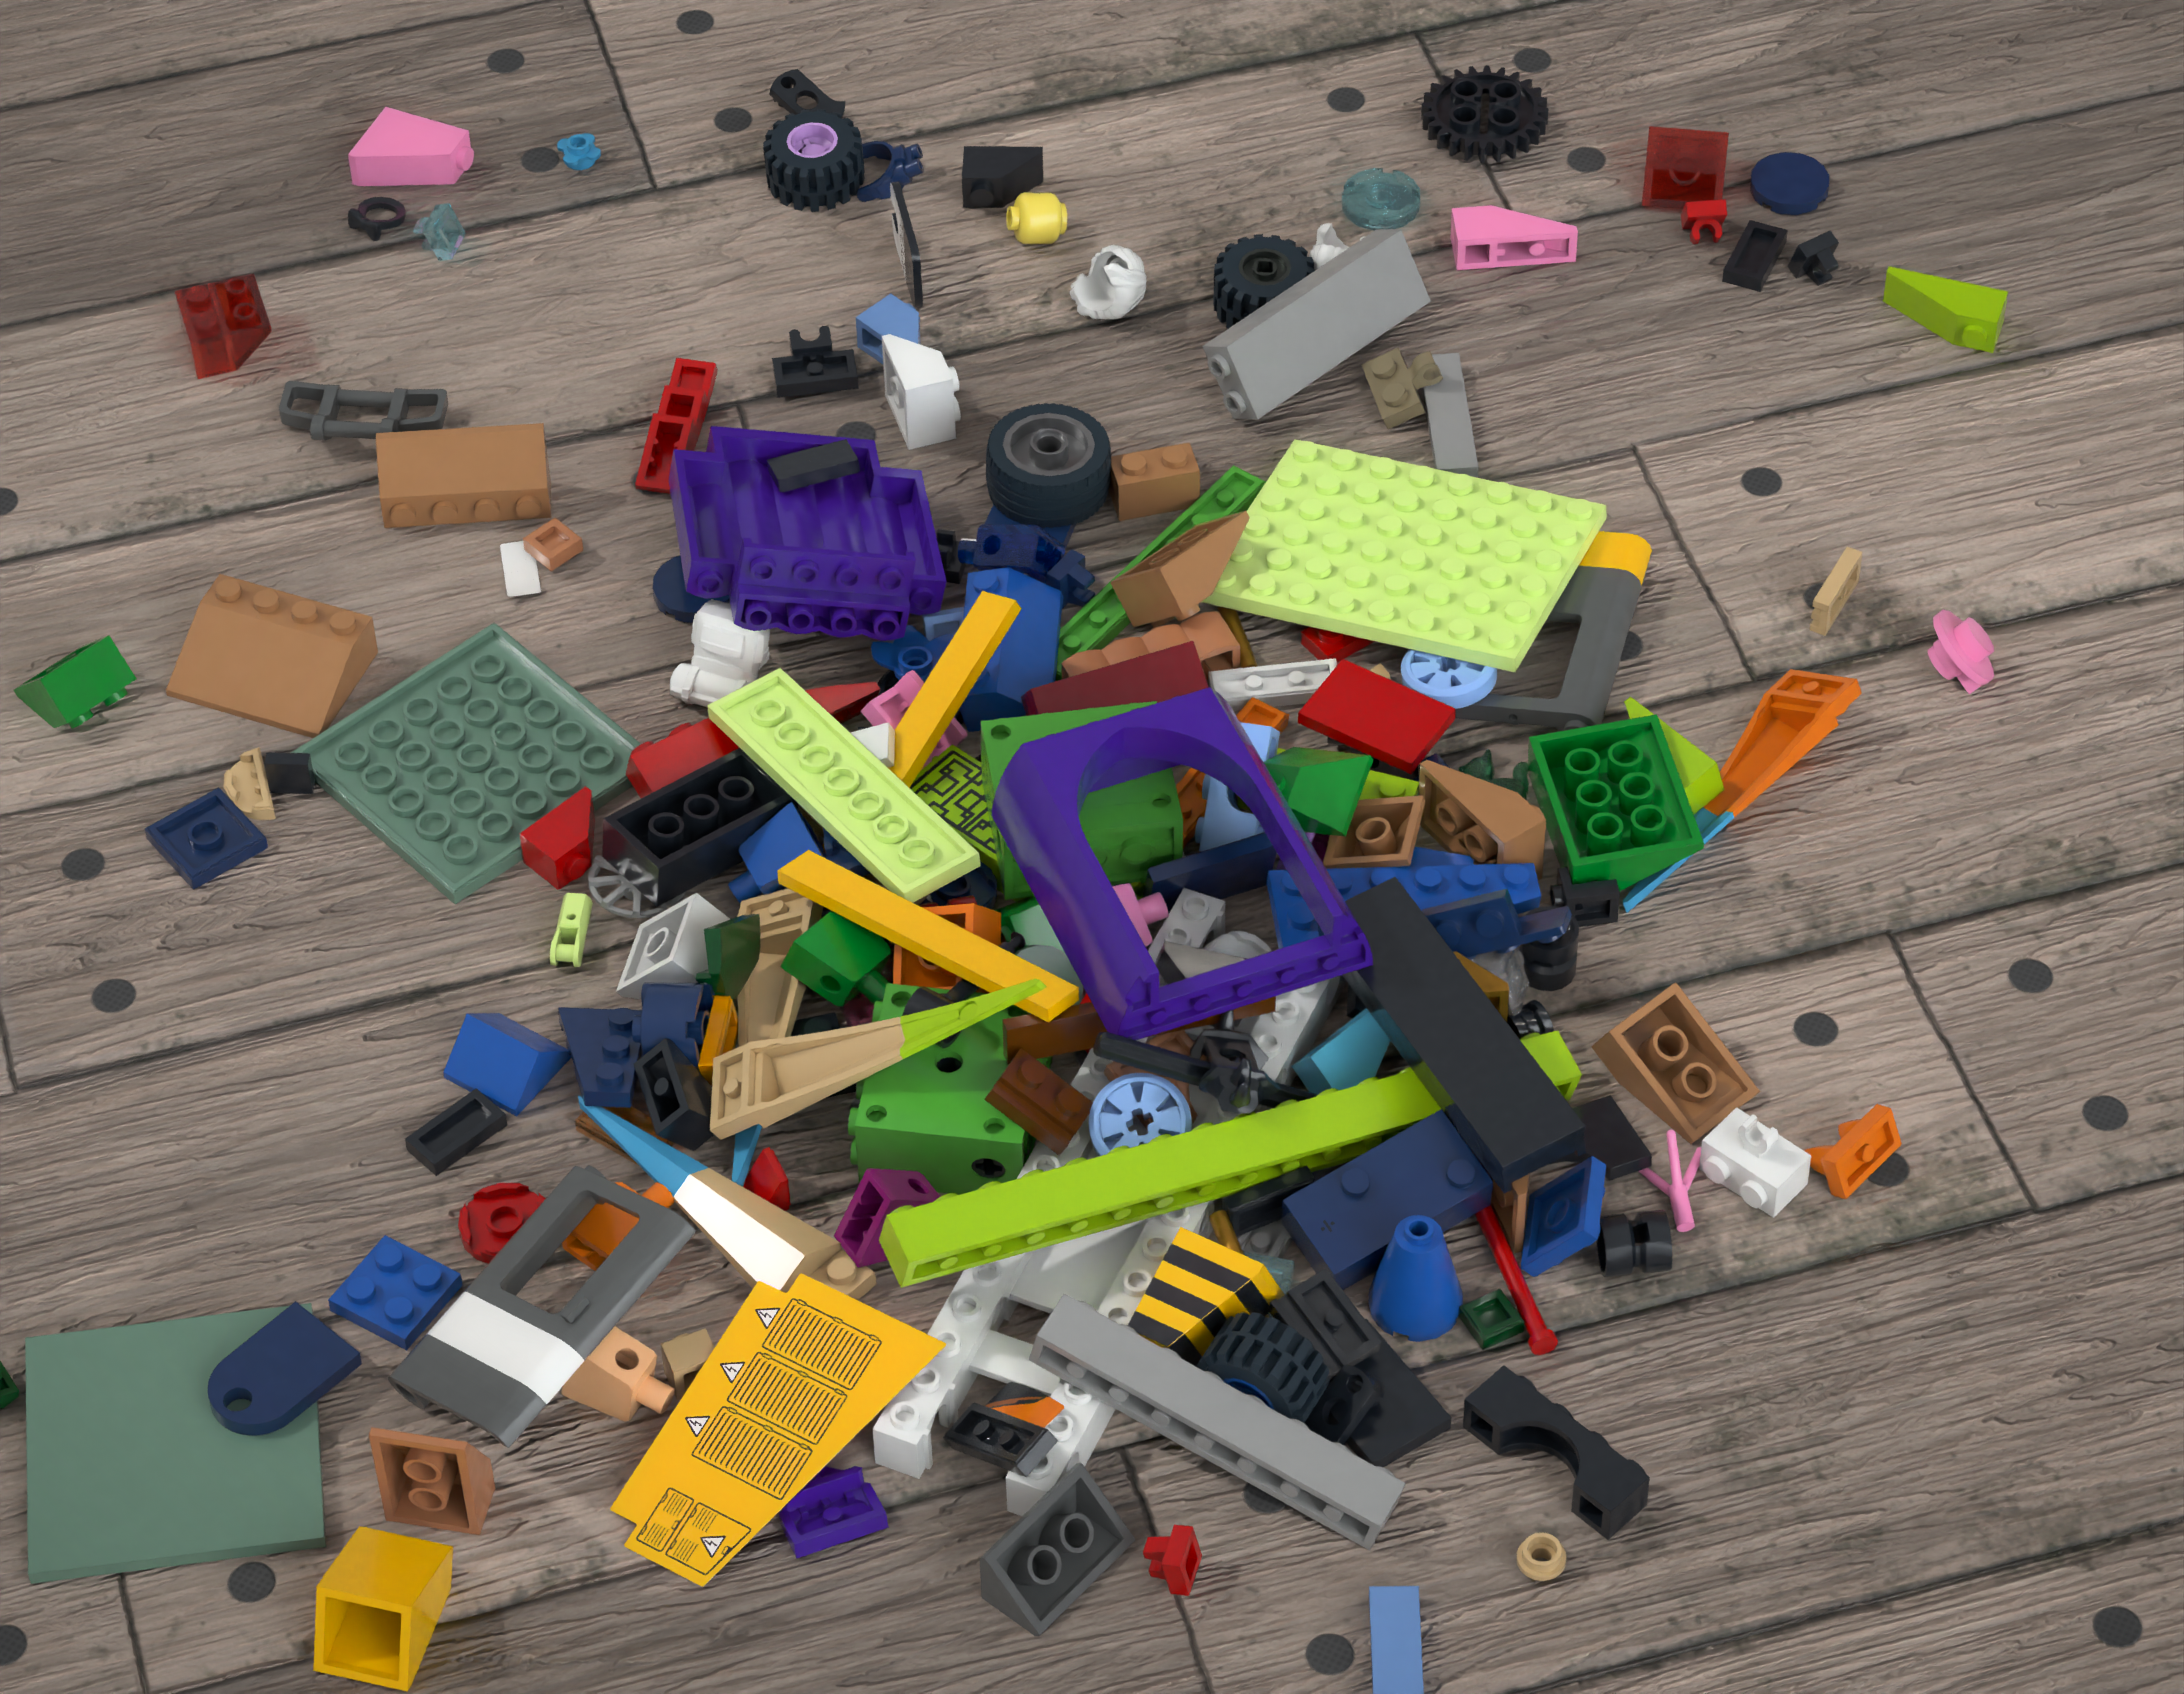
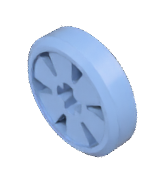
M1409 649L1401 662L1402 684L1458 709L1480 701L1491 692L1496 684L1497 668Z
M1131 1073L1114 1079L1098 1093L1089 1113L1090 1138L1098 1156L1106 1155L1109 1151L1120 1146H1129L1131 1148L1149 1143L1152 1139L1163 1134L1175 1136L1192 1130L1191 1112L1184 1095L1167 1079L1150 1073ZM1143 1114L1144 1120L1151 1118L1153 1122L1147 1125L1148 1133L1139 1136L1137 1130L1130 1132L1128 1127L1133 1125V1116Z

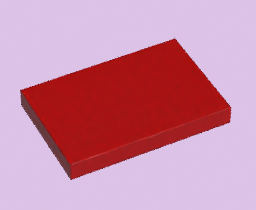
M1342 659L1298 712V724L1412 774L1454 722L1456 709Z

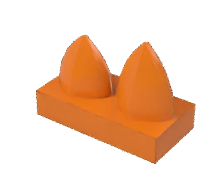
M1876 1104L1862 1119H1855L1840 1124L1838 1131L1841 1139L1835 1145L1817 1146L1804 1150L1811 1155L1810 1167L1826 1176L1831 1195L1847 1199L1902 1145L1892 1109Z

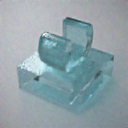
M450 203L435 205L430 217L420 218L413 228L414 234L424 233L426 237L421 245L423 250H433L439 261L453 259L466 235Z

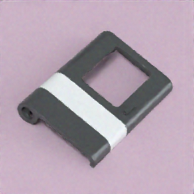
M590 1165L585 1169L574 1166L388 1377V1381L399 1394L416 1407L425 1409L432 1402L485 1430L503 1446L509 1448L697 1231L676 1212L607 1180L596 1168ZM606 1202L639 1218L638 1223L560 1312L555 1314L548 1313L516 1296L596 1204L603 1205Z

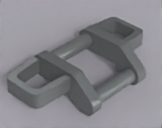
M288 381L285 384L280 401L279 413L281 422L284 425L310 430L312 440L325 441L332 437L376 439V433L442 429L448 408V397L445 389L395 388L394 392L346 390L341 389L340 385ZM298 398L321 401L318 414L314 415L291 410L293 401ZM340 406L389 408L387 418L382 419L381 423L336 421ZM409 406H436L435 413L430 417L406 419Z

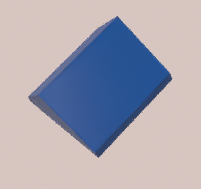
M467 1013L443 1074L445 1079L469 1092L477 1088L497 1107L517 1117L572 1057L563 1046L500 1013Z

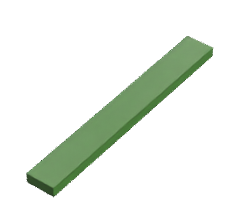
M1233 465L1111 581L1195 525L1247 511L1266 482ZM1110 582L1060 628L1056 681L1062 680L1061 663L1078 652L1102 650L1131 623Z

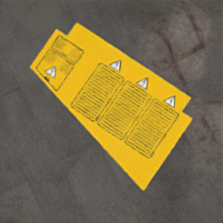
M802 1273L799 1274L787 1293L762 1281H758L611 1506L610 1510L637 1524L624 1546L704 1587L946 1346V1343Z

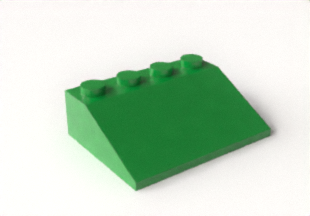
M1657 714L1529 737L1528 774L1540 810L1546 818V827L1560 868L1567 867L1572 885L1616 879L1619 891L1704 849L1701 833Z

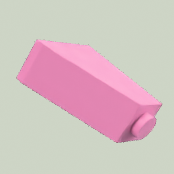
M389 107L383 109L348 154L352 184L356 186L455 184L462 173L471 167L474 158V151L470 145L469 130Z

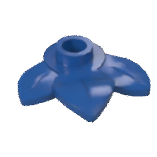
M907 625L903 638L895 639L893 643L873 642L871 644L872 658L878 665L893 670L899 680L906 673L913 670L925 683L954 637V634H944L929 641L915 627Z

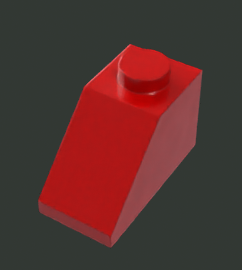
M585 786L519 833L524 864L557 890L562 889L571 881L580 878L592 867L595 814L592 791Z

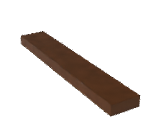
M1276 996L1233 1009L1234 1020L1276 1012ZM1092 1002L1073 1005L1049 1023L1033 1014L1002 1019L1003 1054L1007 1064H1009L1020 1048L1035 1059L1090 1049L1094 1047L1098 1033L1107 1032ZM1221 1014L1151 1036L1217 1024Z

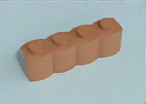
M1205 612L1191 616L1180 625L1170 624L1155 627L1142 637H1128L1115 640L1102 650H1087L1075 653L1061 663L1062 679L1194 641L1205 678L1208 680V671L1237 669L1240 667V645L1219 612Z

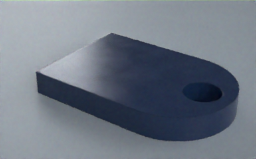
M295 1301L215 1367L208 1381V1398L212 1413L222 1426L238 1434L263 1435L277 1431L292 1422L362 1365L360 1352ZM237 1399L251 1401V1404L244 1410L231 1411L227 1409V1406Z

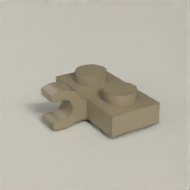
M1399 348L1361 364L1381 417L1388 430L1425 413L1417 390L1425 386L1437 384L1443 379L1430 351L1418 355L1413 360L1410 368L1407 367Z

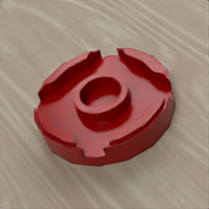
M497 1183L480 1189L473 1194L474 1199L467 1206L465 1202L459 1213L458 1229L465 1250L476 1260L489 1264L546 1198L539 1192L538 1196L536 1193L529 1191V1186L520 1183Z

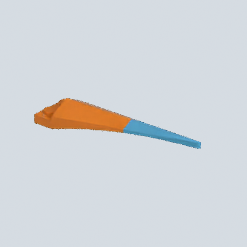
M1790 669L1765 692L1750 722L1720 771L1725 790L1694 814L1704 844L1839 725L1836 717L1844 713L1847 707L1862 694L1857 679ZM1692 855L1639 881L1623 899L1626 913L1633 909Z

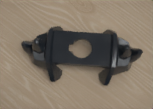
M1234 1010L1222 1013L1214 1029H1203L1190 1049V1057L1201 1059L1203 1054L1208 1056L1211 1069L1202 1076L1198 1088L1205 1093L1213 1095L1218 1100L1223 1111L1236 1114L1251 1113L1259 1105L1260 1101L1270 1098L1280 1090V1087L1265 1071L1261 1070L1269 1057L1258 1046L1251 1034L1234 1031ZM1236 1056L1240 1060L1239 1062L1229 1061V1058Z

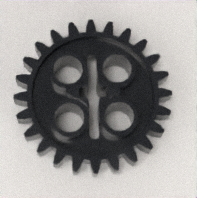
M1489 65L1484 67L1483 72H1477L1473 66H1469L1468 74H1463L1458 69H1455L1453 79L1442 75L1441 84L1432 83L1430 92L1424 93V103L1421 106L1422 129L1428 131V140H1437L1438 149L1449 146L1450 156L1463 152L1465 161H1468L1473 155H1478L1480 163H1484L1487 156H1492L1496 162H1500L1501 154H1507L1510 158L1514 159L1516 158V149L1528 153L1529 143L1538 145L1540 135H1545L1549 108H1547V97H1541L1542 89L1540 87L1532 88V79L1520 82L1519 72L1507 76L1505 75L1504 67H1501L1497 73H1492ZM1484 93L1489 94L1487 134L1480 133L1481 100Z

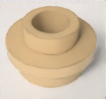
M1535 1533L1526 1538L1519 1546L1517 1565L1525 1576L1533 1580H1551L1563 1572L1566 1566V1551L1559 1540L1553 1535ZM1536 1558H1545V1559H1547L1548 1561H1537V1560H1535V1559H1536Z

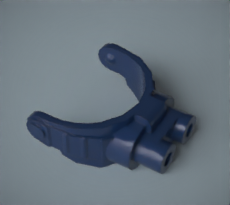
M872 141L862 144L864 159L876 156L878 159L891 162L880 178L857 190V198L862 202L871 201L876 198L881 200L891 197V182L899 181L902 189L904 185L912 182V177L924 173V168L920 161L923 158V153L919 144L916 143L905 147L903 144L893 147L884 141Z

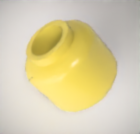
M1021 193L1016 198L1014 206L1007 208V228L1014 231L1017 241L1022 244H1053L1059 235H1063L1066 231V206L1064 203H1060L1057 196L1052 193Z

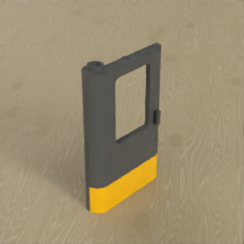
M1599 531L1547 618V621L1581 623L1558 697L1545 699L1488 694L1472 705L1456 709L1455 718L1504 722L1512 725L1526 724L1556 727L1558 732L1602 724L1651 558L1652 549L1650 544L1642 537L1629 533Z

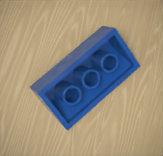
M1010 567L968 573L963 621L982 591L1014 599L1022 608L959 708L968 732L981 731V721L1026 716L1021 696L1032 688L1056 681L1063 604L1062 592Z

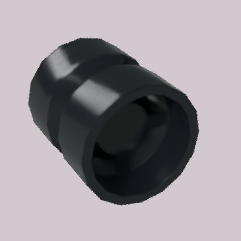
M1543 906L1534 908L1525 916L1559 907ZM1573 915L1571 916L1566 933L1557 940L1549 943L1533 941L1520 945L1518 973L1522 981L1529 987L1540 991H1555L1563 989L1572 982L1576 975L1579 924Z
M1664 1210L1638 1212L1634 1220H1629L1624 1213L1600 1216L1601 1230L1596 1244L1599 1265L1604 1277L1630 1275L1634 1267H1639L1643 1273L1671 1270L1672 1240L1668 1217Z

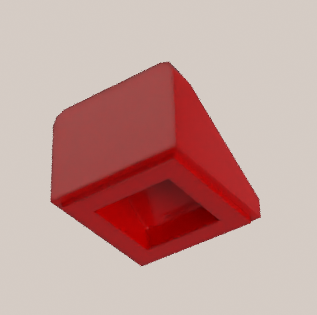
M770 1147L765 1148L746 1176L743 1187L786 1211L790 1209L789 1206L791 1205L788 1178L773 1149L771 1150Z

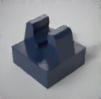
M1073 549L1046 573L1047 585L1062 592V609L1068 603L1084 607L1095 596V592L1087 589L1095 582V577L1086 570L1085 556Z

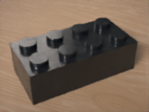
M738 748L603 818L602 857L658 907L743 862L738 851L740 845L786 805L793 802L798 809V803L741 748Z

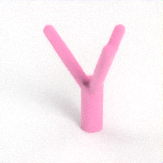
M1668 1130L1666 1135L1672 1185L1668 1184L1649 1168L1639 1170L1638 1172L1669 1196L1676 1229L1679 1232H1686L1695 1227L1688 1190L1700 1166L1701 1147L1696 1149L1682 1179L1676 1133L1674 1130Z

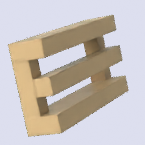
M1850 547L1845 548L1813 600L1812 607L1815 608L1811 614L1813 621L1810 624V631L1824 636L1828 633L1859 582L1862 551Z

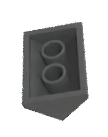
M1077 1463L979 1558L982 1599L1034 1636H1040L1136 1540L1082 1463Z

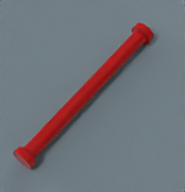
M1490 1204L1475 1214L1476 1219L1520 1316L1525 1322V1327L1530 1335L1528 1345L1532 1353L1535 1355L1549 1353L1558 1345V1339L1553 1330L1547 1329Z

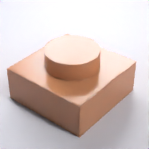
M553 518L523 538L524 550L550 571H553L583 551L582 538L556 518Z

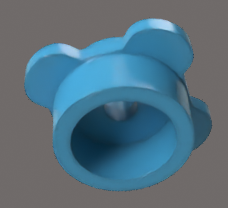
M589 133L576 134L568 139H561L557 143V149L564 154L563 162L573 170L588 169L601 156V150L594 145L595 137Z

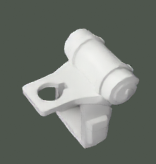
M713 599L706 602L694 615L691 642L694 644V655L692 656L691 664L681 663L675 668L670 679V695L682 699L687 704H698L707 707V705L757 680L758 671L769 660L768 644L770 629L752 631L739 627L733 623L730 603Z

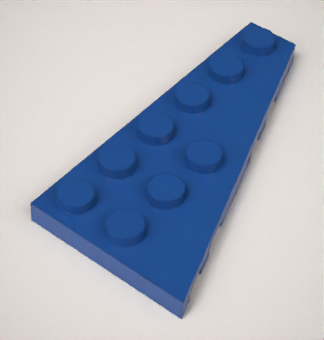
M1534 863L1327 869L1345 901L1393 877L1398 879L1421 911L1425 908L1503 889H1508L1517 914L1538 908L1541 901V892ZM1268 870L1266 883L1279 949L1319 937L1317 921L1288 871Z

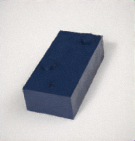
M1440 1109L1285 1198L1282 1202L1281 1223L1316 1274L1326 1268L1341 1289L1345 1290L1377 1271L1395 1228L1401 1220L1413 1215L1427 1216L1434 1219L1440 1225L1442 1232H1445L1491 1204L1494 1182L1446 1114Z

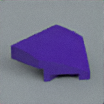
M825 1466L779 1513L780 1524L796 1559L889 1528L886 1511L871 1483L864 1482L862 1467L858 1466L845 1470Z

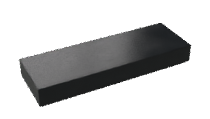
M975 1402L967 1408L943 1437L954 1450L1024 1477L1031 1473L1058 1442L1054 1435L1046 1428Z

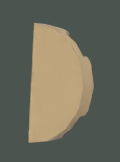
M260 747L244 752L240 755V761L232 766L230 770H226L224 774V792L246 817L256 820L276 819Z

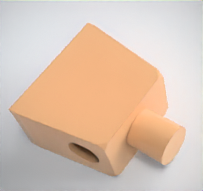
M614 1326L562 1386L561 1395L625 1422L632 1419L641 1404L659 1414H663L674 1397L675 1388L654 1378L657 1360L656 1353Z

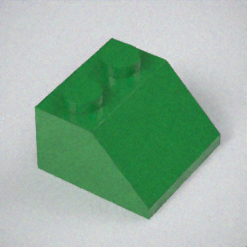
M108 635L79 647L16 687L13 691L19 699L53 728L69 724L71 729L92 718L94 715L90 709L103 701L107 707L126 696L128 692L125 686L137 678Z

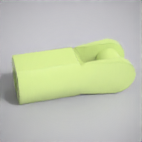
M566 893L563 897L557 928L550 948V964L553 966H557L559 961L573 962L574 967L581 966L585 938L593 902L587 894Z

